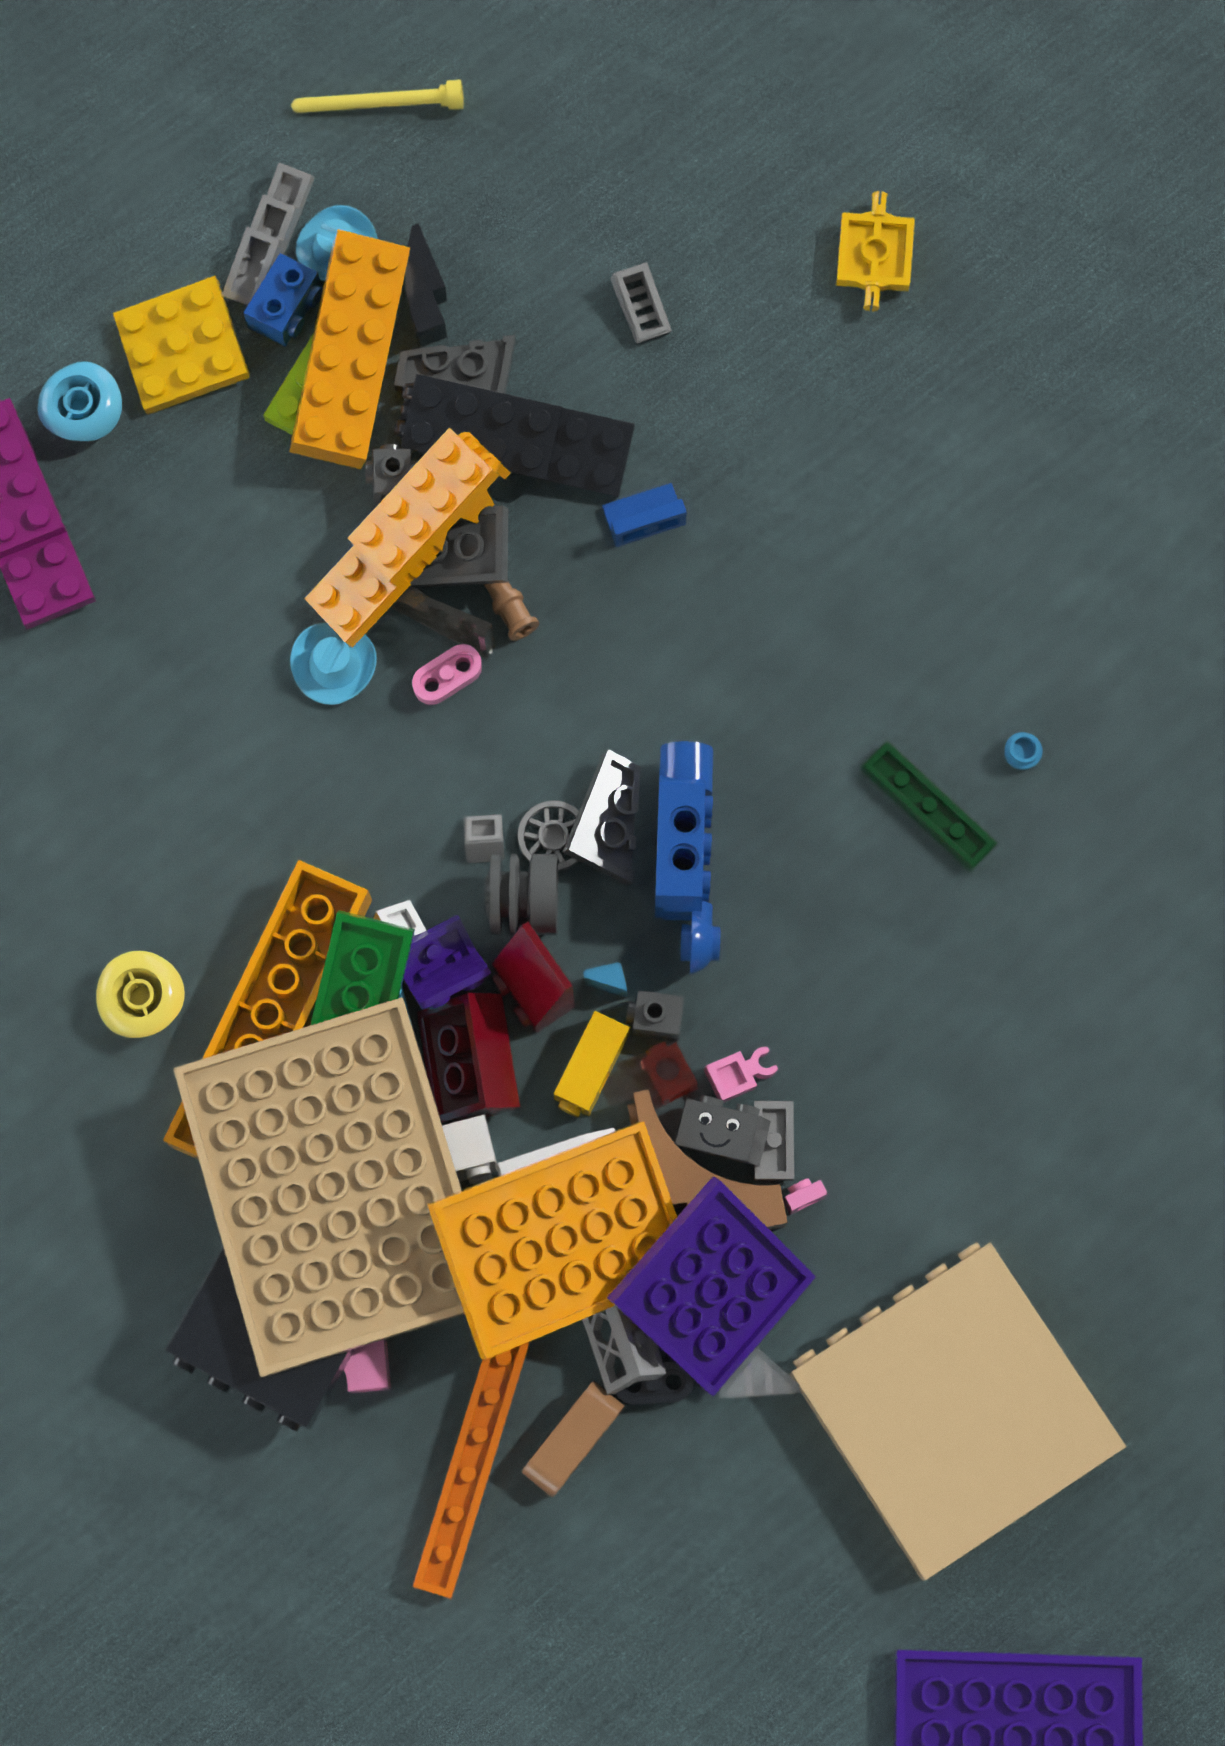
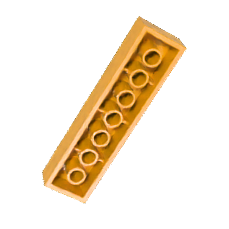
M301 860L297 861L202 1059L311 1025L336 914L340 910L365 917L372 902L367 889ZM181 1102L163 1141L169 1147L199 1160L184 1105Z

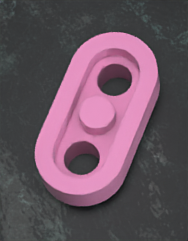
M460 644L450 648L419 668L412 679V686L417 699L428 705L439 704L474 682L482 671L480 654L472 646ZM461 662L470 664V668L465 672L457 670L456 667ZM430 682H436L439 685L438 689L434 692L427 691L425 687Z

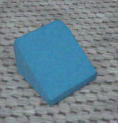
M616 962L599 966L583 972L585 985L627 997V987L621 963Z

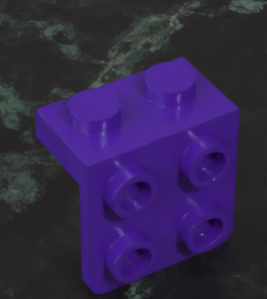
M455 915L413 937L404 980L421 1009L428 1007L435 1009L450 1000V996L462 989L468 991L480 986L485 981L484 978L490 974V970L476 951L460 917Z

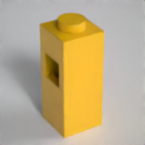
M594 1011L554 1092V1100L560 1102L558 1105L560 1110L574 1117H579L580 1113L590 1116L630 1034V1027Z

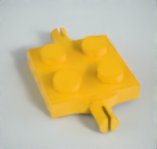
M879 191L872 193L871 211L862 214L842 213L836 286L859 287L865 290L863 308L866 311H870L871 298H873L872 312L879 310L880 291L896 290L909 292L915 218L896 217L886 213L888 195L883 191L881 192L880 205L878 204Z

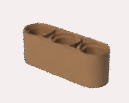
M593 1381L529 1460L521 1473L553 1498L617 1418L625 1405L611 1394H607L603 1387Z

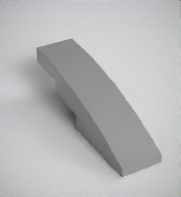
M278 163L267 196L262 195L251 228L246 227L222 292L224 297L248 306L280 253L284 254L315 179L313 175Z

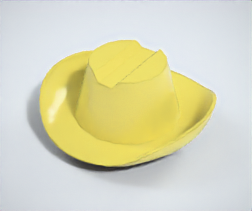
M130 951L111 960L103 969L96 990V1004L101 1019L111 1031L128 1038L148 1037L165 1029L181 1011L185 997L183 981L174 966L161 956L147 951Z

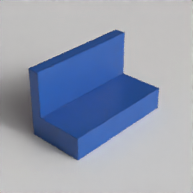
M672 483L602 505L616 547L686 525L687 511L683 500H678Z

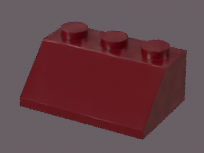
M466 993L450 999L438 1008H426L417 1012L426 1074L442 1125L481 1115L491 1117L520 1107L502 994Z

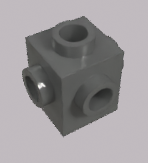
M385 444L380 446L379 449H373L372 460L365 461V483L372 484L373 503H380L417 463V461H411L410 449H402L397 444Z

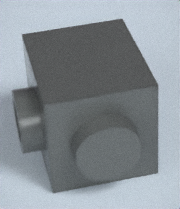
M638 991L637 1001H629L626 1024H633L634 1036L679 1041L684 996Z

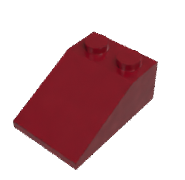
M526 922L518 929L492 963L496 975L491 977V980L503 997L510 994L517 1006L512 1010L523 1027L526 1028L531 1025L535 1032L538 1033L575 1008L572 984L529 922Z

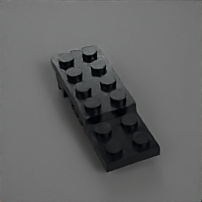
M416 374L415 382L405 383L402 393L404 404L400 411L401 418L397 420L394 435L402 439L401 448L426 453L448 428L452 429L457 435L469 431L511 473L619 497L634 432V423Z

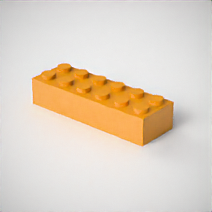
M338 229L330 254L289 452L361 469L367 459L410 247Z

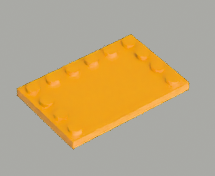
M644 1121L637 1122L427 1204L481 1359H489L615 1306L607 1297L677 1218Z

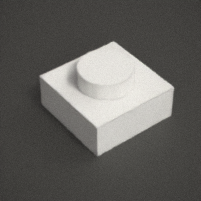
M410 900L378 910L373 918L415 929L413 937L426 931Z

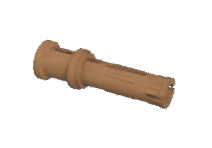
M509 582L484 584L493 599L492 609L496 615L502 617L509 629L508 636L512 641L525 638L538 628V619L531 617L522 602L524 596L517 589H513Z

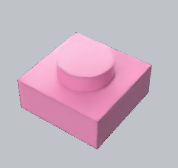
M807 1178L788 1188L790 1194L785 1196L783 1202L789 1214L792 1215L825 1199L828 1193L821 1180L812 1184L810 1179Z

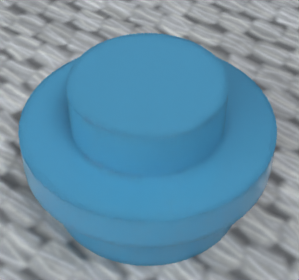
M1016 733L1007 740L1004 747V756L1006 761L1015 769L1029 770L1039 763L1042 757V745L1030 733Z

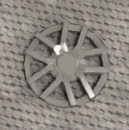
M546 801L535 805L524 815L518 828V843L527 861L530 862L532 854H535L543 847L547 850L545 854L554 853L558 855L560 863L558 864V871L567 870L579 862L574 858L565 862L560 853V850L565 848L569 838L568 829L573 827L576 820L563 823L564 810L577 818L579 811L575 807L561 801ZM549 808H559L558 820H549ZM544 810L545 823L531 817ZM530 824L539 828L538 834L525 832L526 825ZM524 838L537 841L529 851L526 848Z

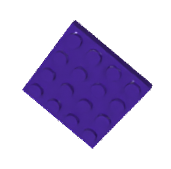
M713 1176L607 1298L677 1365L690 1375L696 1383L714 1397L816 1276L719 1179Z

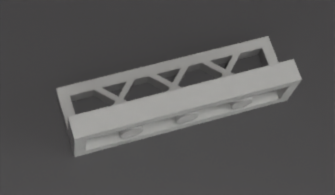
M616 1306L582 1319L607 1394H616L637 1381L656 1380L667 1374L657 1345ZM603 1319L609 1321L612 1329L609 1342L603 1339L601 1333ZM616 1356L622 1359L626 1375L618 1380L613 1368Z

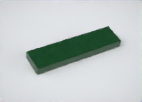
M886 741L861 766L860 770L970 873L998 845L986 831L890 742Z

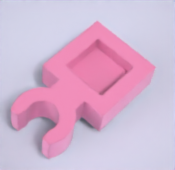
M758 1048L754 1051L751 1058L746 1061L741 1051L706 1065L704 1072L717 1099L727 1102L755 1090L757 1084L754 1077L759 1079L771 1078L778 1070L777 1065L763 1068L758 1061L759 1058L765 1057L769 1053V1048Z

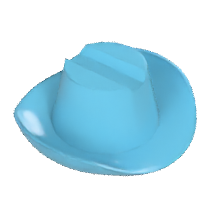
M335 205L322 210L308 221L298 236L296 243L298 262L317 271L321 281L325 282L332 245L338 229L378 239L371 221L362 212L353 207Z
M76 362L60 369L46 381L38 399V416L45 428L58 437L73 441L97 440L110 433L119 421L122 411L121 393L115 379L106 369L91 362Z
M324 622L308 627L298 636L292 647L290 665L296 684L306 696L322 704L335 705L355 697L369 684L376 668L377 657L375 647L368 636L364 635L352 648Z

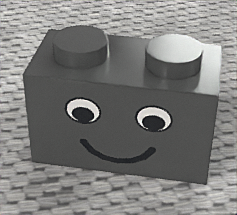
M701 1095L700 1102L686 1099L675 1145L689 1151L757 1167L760 1166L771 1122L759 1115L760 1109L744 1104H737L736 1110L723 1107V1100Z

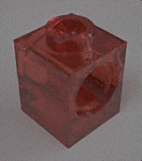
M661 1042L645 1051L647 1057L641 1060V1066L662 1107L697 1090L698 1083L677 1042L667 1046L666 1042ZM665 1062L673 1063L679 1070L678 1075L672 1080L660 1078L656 1072L660 1064Z

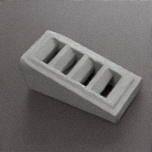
M647 262L612 274L610 280L637 344L672 331ZM641 280L643 286L627 291L626 284ZM643 293L647 294L648 299L631 303V297ZM652 306L654 312L636 317L635 311ZM654 319L658 320V326L641 330L639 324Z

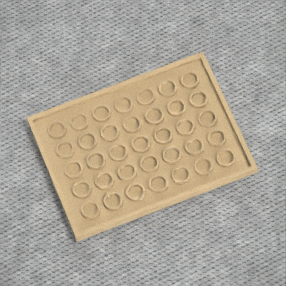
M403 997L173 1068L260 1377L264 1378L465 1314L427 1206L431 1202L462 1190Z

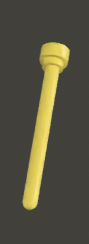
M448 80L446 84L440 85V89L297 98L292 102V109L296 113L441 103V107H448L449 110L464 109L463 87L461 80Z

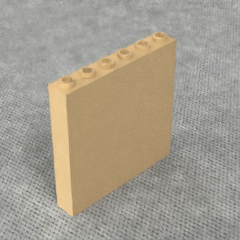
M978 1242L969 1246L958 1254L961 1262L950 1269L947 1268L945 1263L925 1275L929 1283L918 1290H915L912 1284L892 1297L896 1304L886 1311L882 1312L879 1306L859 1318L862 1323L861 1327L852 1333H849L846 1327L826 1340L830 1347L818 1355L815 1354L813 1349L793 1361L796 1369L789 1374L921 1580L929 1579L1126 1447L991 1242L982 1248Z

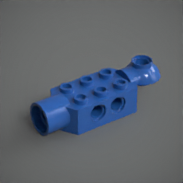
M679 741L666 743L660 747L655 918L691 921V925H681L680 961H690V974H694L704 969L711 961H719L720 927L712 926L713 905L709 903L711 871H703V865H710L712 833H704V828H711L714 749L712 746L704 743ZM685 827L692 831L684 833L677 829ZM685 864L691 868L683 871L676 868V866Z

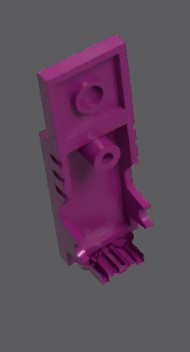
M7 398L2 401L0 400V568L22 622L28 630L94 603L96 599L37 462L36 454L11 398Z

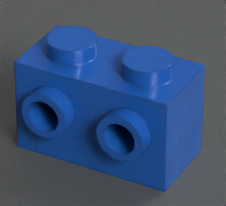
M280 253L243 312L247 327L286 347L292 337L296 338L300 334L305 322L304 316L309 308L316 307L321 299L323 288L318 272Z

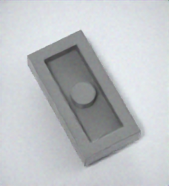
M754 1101V1107L760 1109L759 1115L771 1121L760 1166H754V1181H793V1101Z

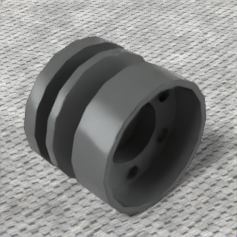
M502 854L491 855V863L485 876V913L490 923L491 935H501L502 917L509 918L510 935H515L518 931L520 918H528L529 924L537 935H557V854H532L528 871L520 870L517 854H511L510 871H503Z

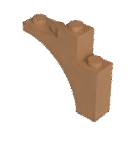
M649 1090L633 1092L634 1103L627 1104L630 1124L644 1121L674 1209L687 1207L714 1176L769 1230L787 1226L788 1222L780 1184L751 1185L739 1183L720 1177L699 1166L686 1156L666 1133L653 1107Z

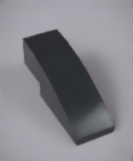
M418 223L411 228L407 247H410L405 274L412 324L421 348L447 338L445 321L438 307L439 304L447 302V294L441 274Z

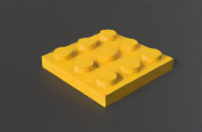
M215 276L113 313L138 394L147 415L250 378L219 282Z

